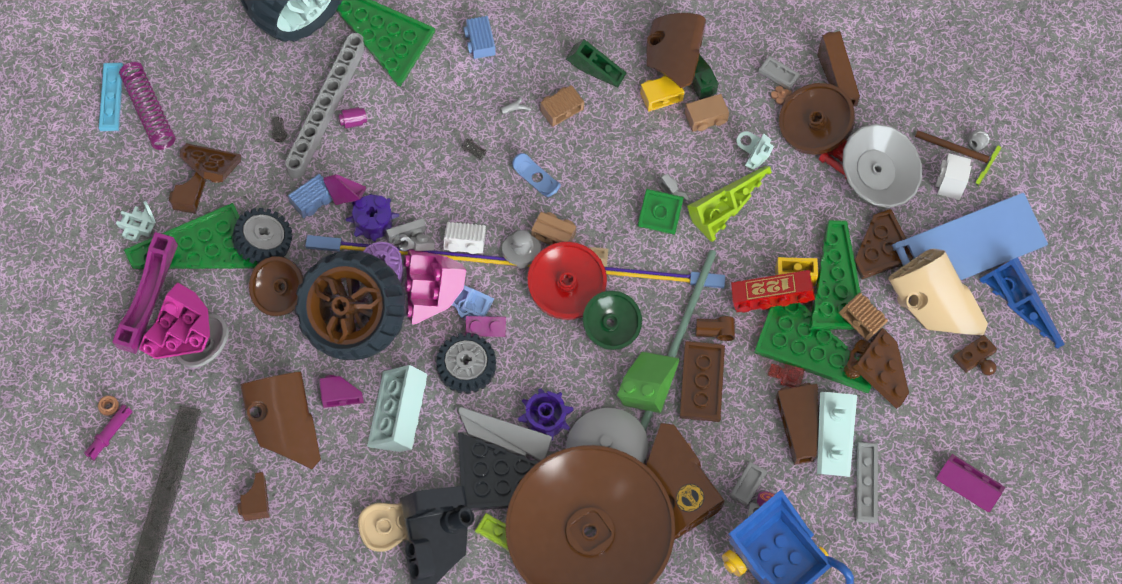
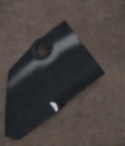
M464 486L421 490L400 498L408 539L405 544V554L411 584H437L466 555L468 526L474 523L475 518L473 511L466 507L468 504Z

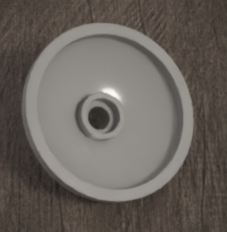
M208 314L210 337L203 352L176 356L181 364L189 368L200 367L213 361L222 352L229 334L228 324L222 317L216 314Z

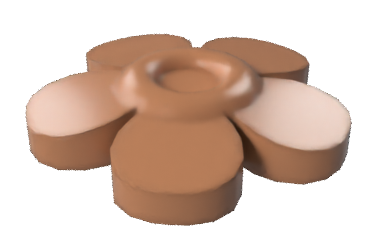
M777 86L775 91L771 93V97L776 99L777 104L782 105L791 95L792 91L788 89L783 90L782 86Z

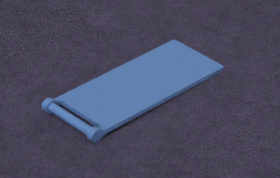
M1021 193L894 243L892 247L894 251H897L903 266L910 262L903 248L905 246H908L913 259L929 249L944 250L960 280H964L1014 258L1048 245V242L1025 194Z

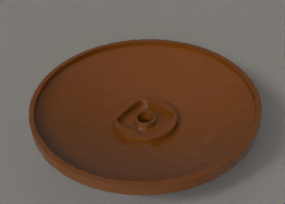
M576 446L558 451L544 458L519 482L507 511L506 539L508 550L517 572L526 584H655L668 564L674 545L675 518L673 508L660 480L645 464L635 457L605 446ZM588 527L595 528V536H586L584 533L585 529Z

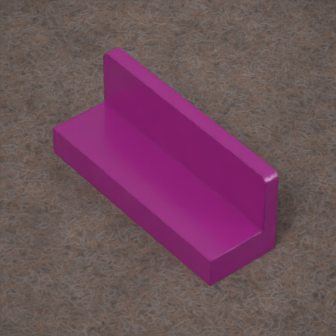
M951 454L936 478L939 482L987 512L992 510L1006 488L954 454Z

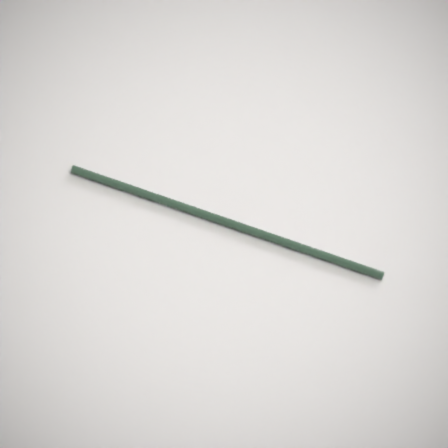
M709 250L667 355L669 357H676L717 254L714 250ZM645 410L641 420L645 432L652 417V411Z

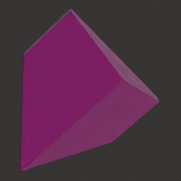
M337 174L324 177V183L335 205L360 200L366 190V186Z

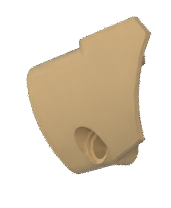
M929 249L889 276L888 279L898 295V304L907 308L927 330L984 335L988 323L970 289L962 284L944 250Z

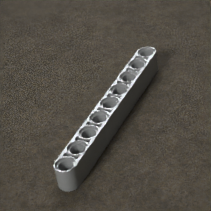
M352 33L347 37L286 159L287 172L291 178L297 179L304 175L364 53V41L359 33Z

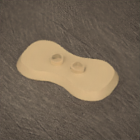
M374 503L367 506L359 515L358 527L360 536L369 549L384 552L407 540L401 503Z

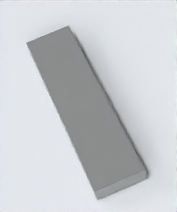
M857 442L856 522H878V443Z

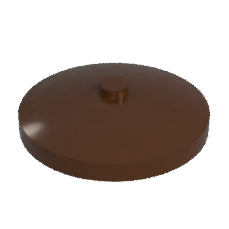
M813 83L799 88L786 99L779 115V127L785 141L795 150L812 155L824 154L838 148L848 139L855 125V110L851 99L842 89L827 83Z

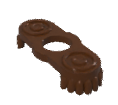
M861 339L855 343V348L852 349L849 355L850 359L844 367L847 377L851 379L860 377V374L853 368L857 362L854 354H862L869 345V341Z

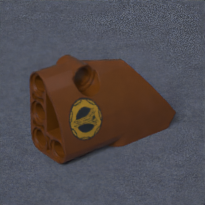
M661 423L646 466L660 480L670 498L675 518V540L717 514L723 508L725 500L702 470L698 457L674 424Z

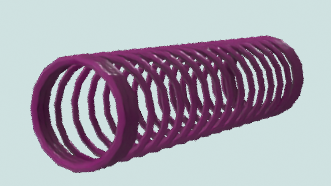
M139 62L125 64L120 69L119 75L131 97V101L146 130L152 147L156 150L169 148L174 144L176 137L170 129L171 127L168 124V120H166V116L163 115L164 111L161 110L162 107L159 105V101H157L155 92L146 77L142 64ZM130 67H133V68L127 70V71L124 73V75H122L123 72H124L126 69H128V68H130ZM140 68L138 72L125 76L130 70ZM142 77H143V79H142L141 81L136 82V83H131L132 81H134V80H136V79H138V78H142ZM146 82L144 85L140 87L133 88L135 85L139 83ZM148 87L146 90L142 92L135 93L137 90L141 88ZM145 92H150L149 94L143 97H138L139 95ZM151 97L147 101L140 102L144 98ZM154 101L149 106L142 107L144 104ZM156 106L154 109L144 112L146 109ZM154 111H158V112H157L156 114H154V115L147 116L148 114H150V113H152V112H154ZM156 116H160L159 118H157V119H155V120H153V121H149L150 119H152V118H154V117H156ZM162 121L157 125L151 126L155 122ZM165 125L163 128L153 131L157 127ZM168 136V137L165 138V139L158 140V139H160V138H162V137ZM172 136V139L166 144L155 145V142L164 141Z

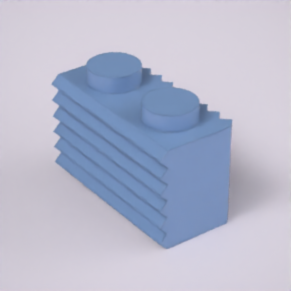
M488 16L467 19L466 27H463L465 38H469L470 41L467 42L468 52L473 54L474 59L496 55Z
M320 174L288 195L290 204L302 218L312 216L319 207L328 205L333 200Z

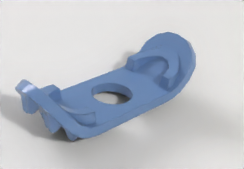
M520 153L513 159L512 166L514 170L542 195L551 197L557 193L561 184L532 161L527 154ZM535 173H541L543 179L537 183L532 180V176Z

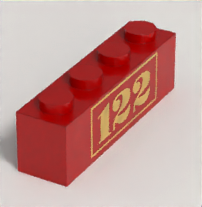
M810 270L731 282L732 298L736 313H746L756 309L764 310L775 306H788L794 303H807L815 300Z

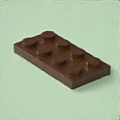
M685 341L680 419L720 422L725 345Z

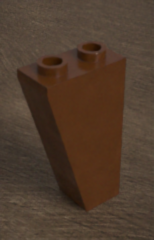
M827 32L822 35L817 53L829 84L842 89L851 99L853 106H857L860 95L841 32Z
M804 383L795 388L783 387L777 392L776 402L793 463L798 465L813 462L817 455L818 385L817 383Z

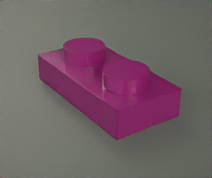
M466 316L465 335L466 333H471V336L477 334L484 337H506V316Z

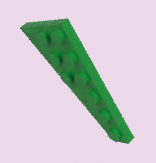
M829 220L825 229L809 329L855 330L839 314L858 293H861L847 221Z

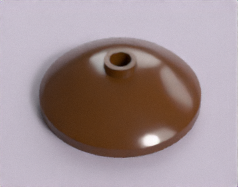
M270 257L261 261L253 270L249 281V293L252 302L261 312L269 316H284L291 313L297 305L298 296L296 292L304 279L303 274L293 261L284 257ZM282 284L285 285L284 290L281 289Z

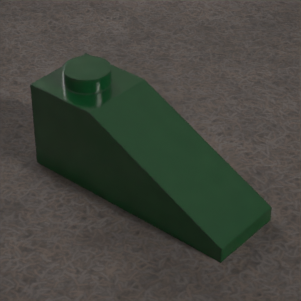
M585 39L576 43L566 57V60L580 71L617 88L627 73Z
M699 54L692 86L699 100L717 95L719 83L711 67Z

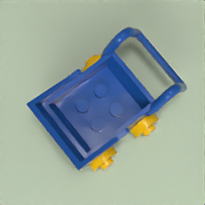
M782 489L728 534L730 544L734 547L736 553L728 550L722 555V559L727 571L738 577L743 575L748 568L760 584H812L829 568L834 567L844 575L845 584H854V576L851 570L839 560L829 557L824 548L819 547L813 542L811 538L814 534L804 523Z

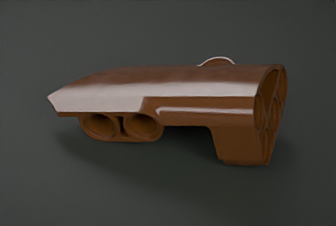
M673 13L654 19L647 38L646 66L661 72L680 88L692 84L699 58V48L702 45L705 33V17L693 13Z
M292 372L240 384L245 418L249 421L259 446L312 470L321 458L313 417L308 409L302 372ZM251 408L259 410V418H253L250 415Z

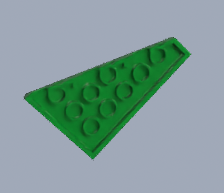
M342 0L341 5L336 9L351 30L362 35L365 47L399 87L402 86L435 33L434 27L373 0Z
M233 203L161 233L174 237L178 244L169 269H255L257 261H254V264L249 262L250 258L244 260L242 258L243 254L239 255L237 249L233 246V230L237 219H239V214ZM152 238L124 249L132 269H144Z
M800 303L770 308L754 351L755 354L869 394L872 385L861 375L855 379L845 375L844 367L850 359L849 355L851 352L848 350V346L837 336L833 335L831 330L809 329L812 312Z

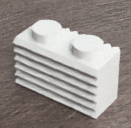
M447 222L444 235V250L483 254L486 226Z

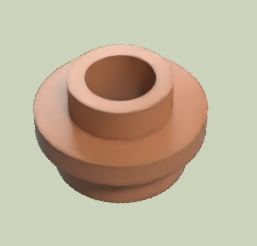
M104 396L98 403L100 413L105 416L115 414L119 408V402L113 396ZM107 404H112L111 408H105Z

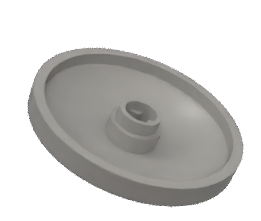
M601 408L582 416L571 428L566 443V449L583 445L614 448L635 457L643 464L647 460L649 451L647 435L642 424L630 413L616 408Z

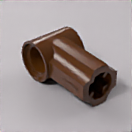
M722 316L718 319L696 318V337H716L720 341H732L735 339V319L730 316Z

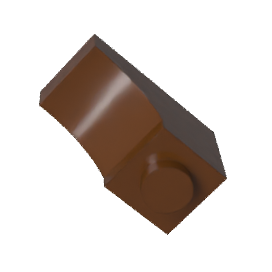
M195 172L188 182L182 185H175L174 191H171L169 195V202L173 210L196 214L206 179Z
M263 472L255 473L253 486L245 495H240L241 502L237 503L238 513L243 516L245 521L270 517L266 478Z

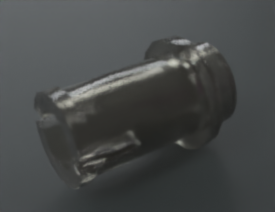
M279 117L271 120L273 126L272 138L276 142H283L286 140L287 132L284 130L283 118H280L279 121Z
M467 138L462 144L464 152L468 151L479 160H482V155L485 156L487 150L474 143L473 139Z

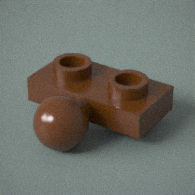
M982 335L953 355V360L965 373L980 364L981 372L984 375L990 376L996 372L997 366L994 361L986 359L996 353L997 347L985 335Z

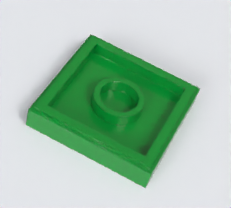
M646 189L637 227L675 235L684 197Z

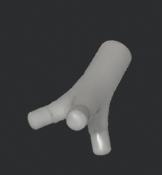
M519 97L515 102L500 109L504 115L514 110L525 109L531 111V107L521 105L522 97Z

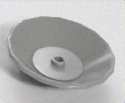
M872 124L859 128L849 137L843 150V169L848 183L859 197L872 205L892 208L904 205L916 195L922 181V162L917 148L905 134L892 126Z

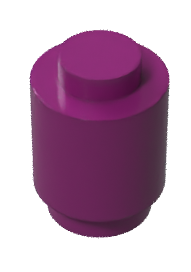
M355 107L341 110V114L338 115L340 126L344 125L345 129L362 126L363 123H367L364 108Z

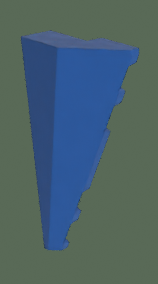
M1018 257L979 279L980 282L988 284L993 289L992 292L995 295H1000L1008 302L1007 305L1029 325L1033 324L1041 331L1039 334L1043 337L1047 336L1056 344L1055 348L1058 349L1065 345Z

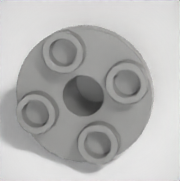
M525 230L515 232L502 245V256L519 268H526L532 263L538 253L541 252L540 242Z

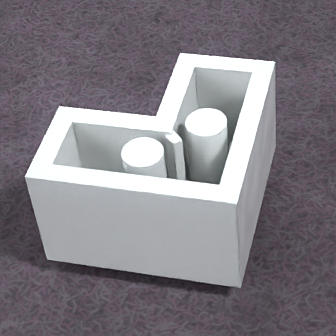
M949 153L947 159L942 160L940 176H938L936 187H939L937 194L960 200L968 183L972 167L970 166L971 159Z

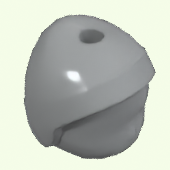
M976 129L970 133L968 144L973 150L979 151L988 145L989 135L983 130Z

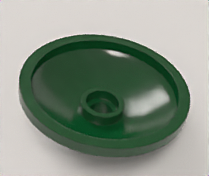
M619 291L601 292L594 296L586 305L582 318L583 328L587 337L598 347L606 350H620L632 344L638 337L642 327L641 311L637 303L625 293ZM607 320H612L613 326H609Z

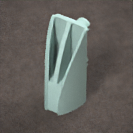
M820 392L817 474L850 477L857 395Z

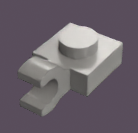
M668 173L657 182L664 193L684 197V202L688 200V196L685 193L677 191V182Z
M405 234L399 235L400 240H406L405 244L398 245V248L402 251L414 249L415 251L434 250L435 243L427 235L419 234L417 237L410 238Z

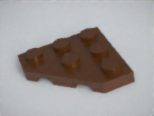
M188 143L180 149L179 157L201 177L214 183L223 182L241 162V154Z
M892 209L873 215L855 258L856 269L861 279L903 265L897 251L893 250L892 245L907 238ZM908 246L903 247L909 261H912L913 257Z
M881 328L853 368L897 409L909 395L898 343L884 328Z

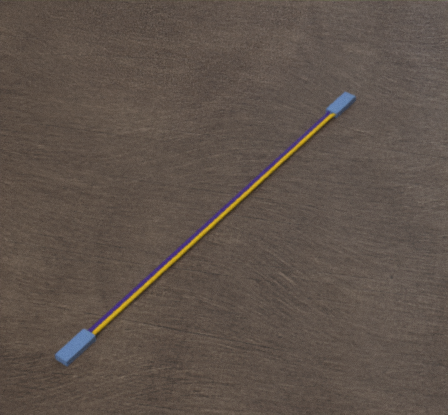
M307 235L305 247L306 249L338 252L342 249L364 251L371 244L343 242L341 238ZM397 247L401 255H408V250L402 251ZM435 250L423 251L446 256L453 260L517 266L508 262L504 257ZM605 267L606 274L681 281L688 282L694 286L700 275V272H691V274L686 275ZM709 273L704 286L724 288L725 275Z

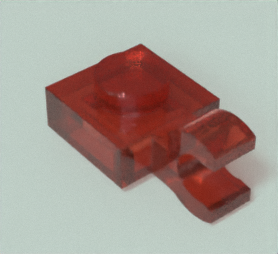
M771 364L767 376L781 379L780 385L795 388L802 384L805 369L785 364L783 369L779 365Z

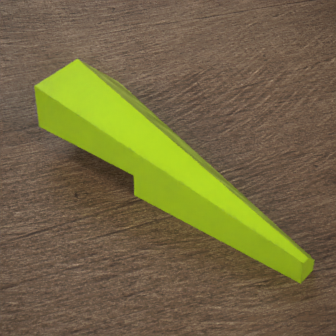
M764 166L687 206L693 224L709 241H715V234L720 229H725L726 221L731 216H736L752 195L750 193L752 190L762 185V178L766 174L772 173L770 166Z

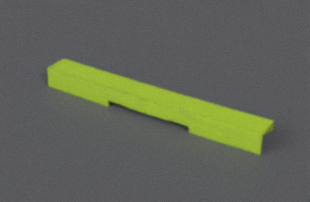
M997 146L984 172H981L975 183L980 185L1002 147Z

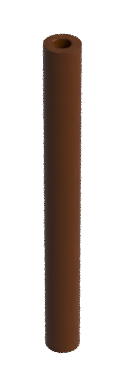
M917 130L915 136L916 138L985 163L988 162L990 157Z

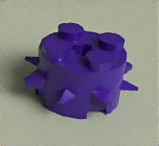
M369 194L360 200L352 202V216L346 218V221L354 223L356 229L355 237L363 235L365 238L372 239L375 242L376 239L384 236L386 230L392 228L393 219L399 217V214L391 212L390 198L386 199L381 195Z
M540 388L538 389V395L537 393L534 394L529 400L522 399L523 404L526 406V413L520 416L518 421L526 423L530 430L551 436L553 441L554 436L563 429H570L566 423V416L574 410L573 407L564 405L561 392L555 394L547 391L545 393Z

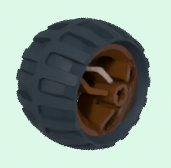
M340 251L323 257L305 273L304 279L296 292L298 298L295 314L298 316L301 332L317 350L336 359L361 360L383 351L399 334L404 317L406 316L405 291L398 279V275L383 260L366 252ZM345 280L347 282L348 295L342 284ZM370 294L373 299V303L371 304L369 303L368 299L365 298ZM331 307H332L333 312L336 313L334 316H331V313H330V308H331ZM354 316L360 327V330L356 331Z

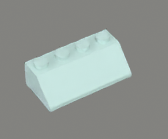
M411 365L383 371L367 447L396 452L412 450L426 386V373Z

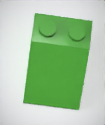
M641 352L624 376L617 396L623 406L661 413L679 363V358Z

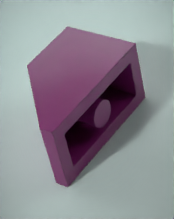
M327 375L324 378H320L323 408L364 403L362 392L341 376Z

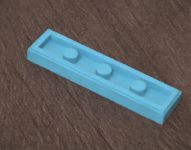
M123 63L103 64L99 118L100 131H119L122 78L119 75V71Z

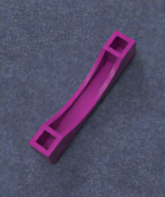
M157 232L154 233L148 248L146 263L138 290L129 310L119 323L112 341L117 349L134 354L137 353L178 246L174 237Z

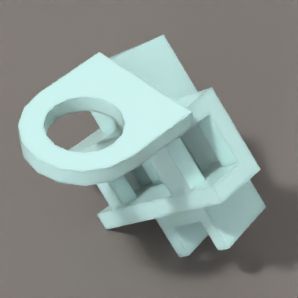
M743 131L738 135V146L751 154L745 166L751 169L758 168L769 157L774 146L770 144L771 139L765 134L761 138L749 131ZM743 136L751 137L752 141L749 145L741 143Z
M146 201L143 202L145 205L143 212L139 211L137 206H135L132 214L121 211L123 218L121 222L117 221L116 224L120 229H124L122 233L124 239L138 242L141 235L150 236L156 222Z

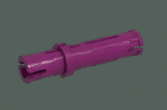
M122 404L100 434L95 435V440L84 454L95 461L103 448L108 447L111 438L133 411L129 407L126 409V405Z

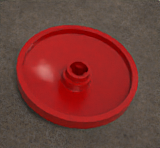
M559 242L552 244L538 253L529 268L528 289L533 302L541 311L557 319L572 320L583 317V312L588 302L597 294L606 291L607 275L601 259L590 248L579 243Z

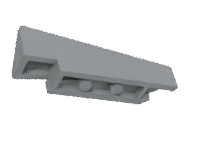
M463 407L459 408V416L463 421L468 436L481 439L488 444H494L516 455L525 457L526 454H529L539 461L547 457L552 445L551 436Z

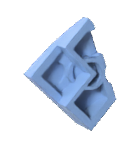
M464 285V289L452 306L457 309L461 318L466 320V316H486L494 298Z

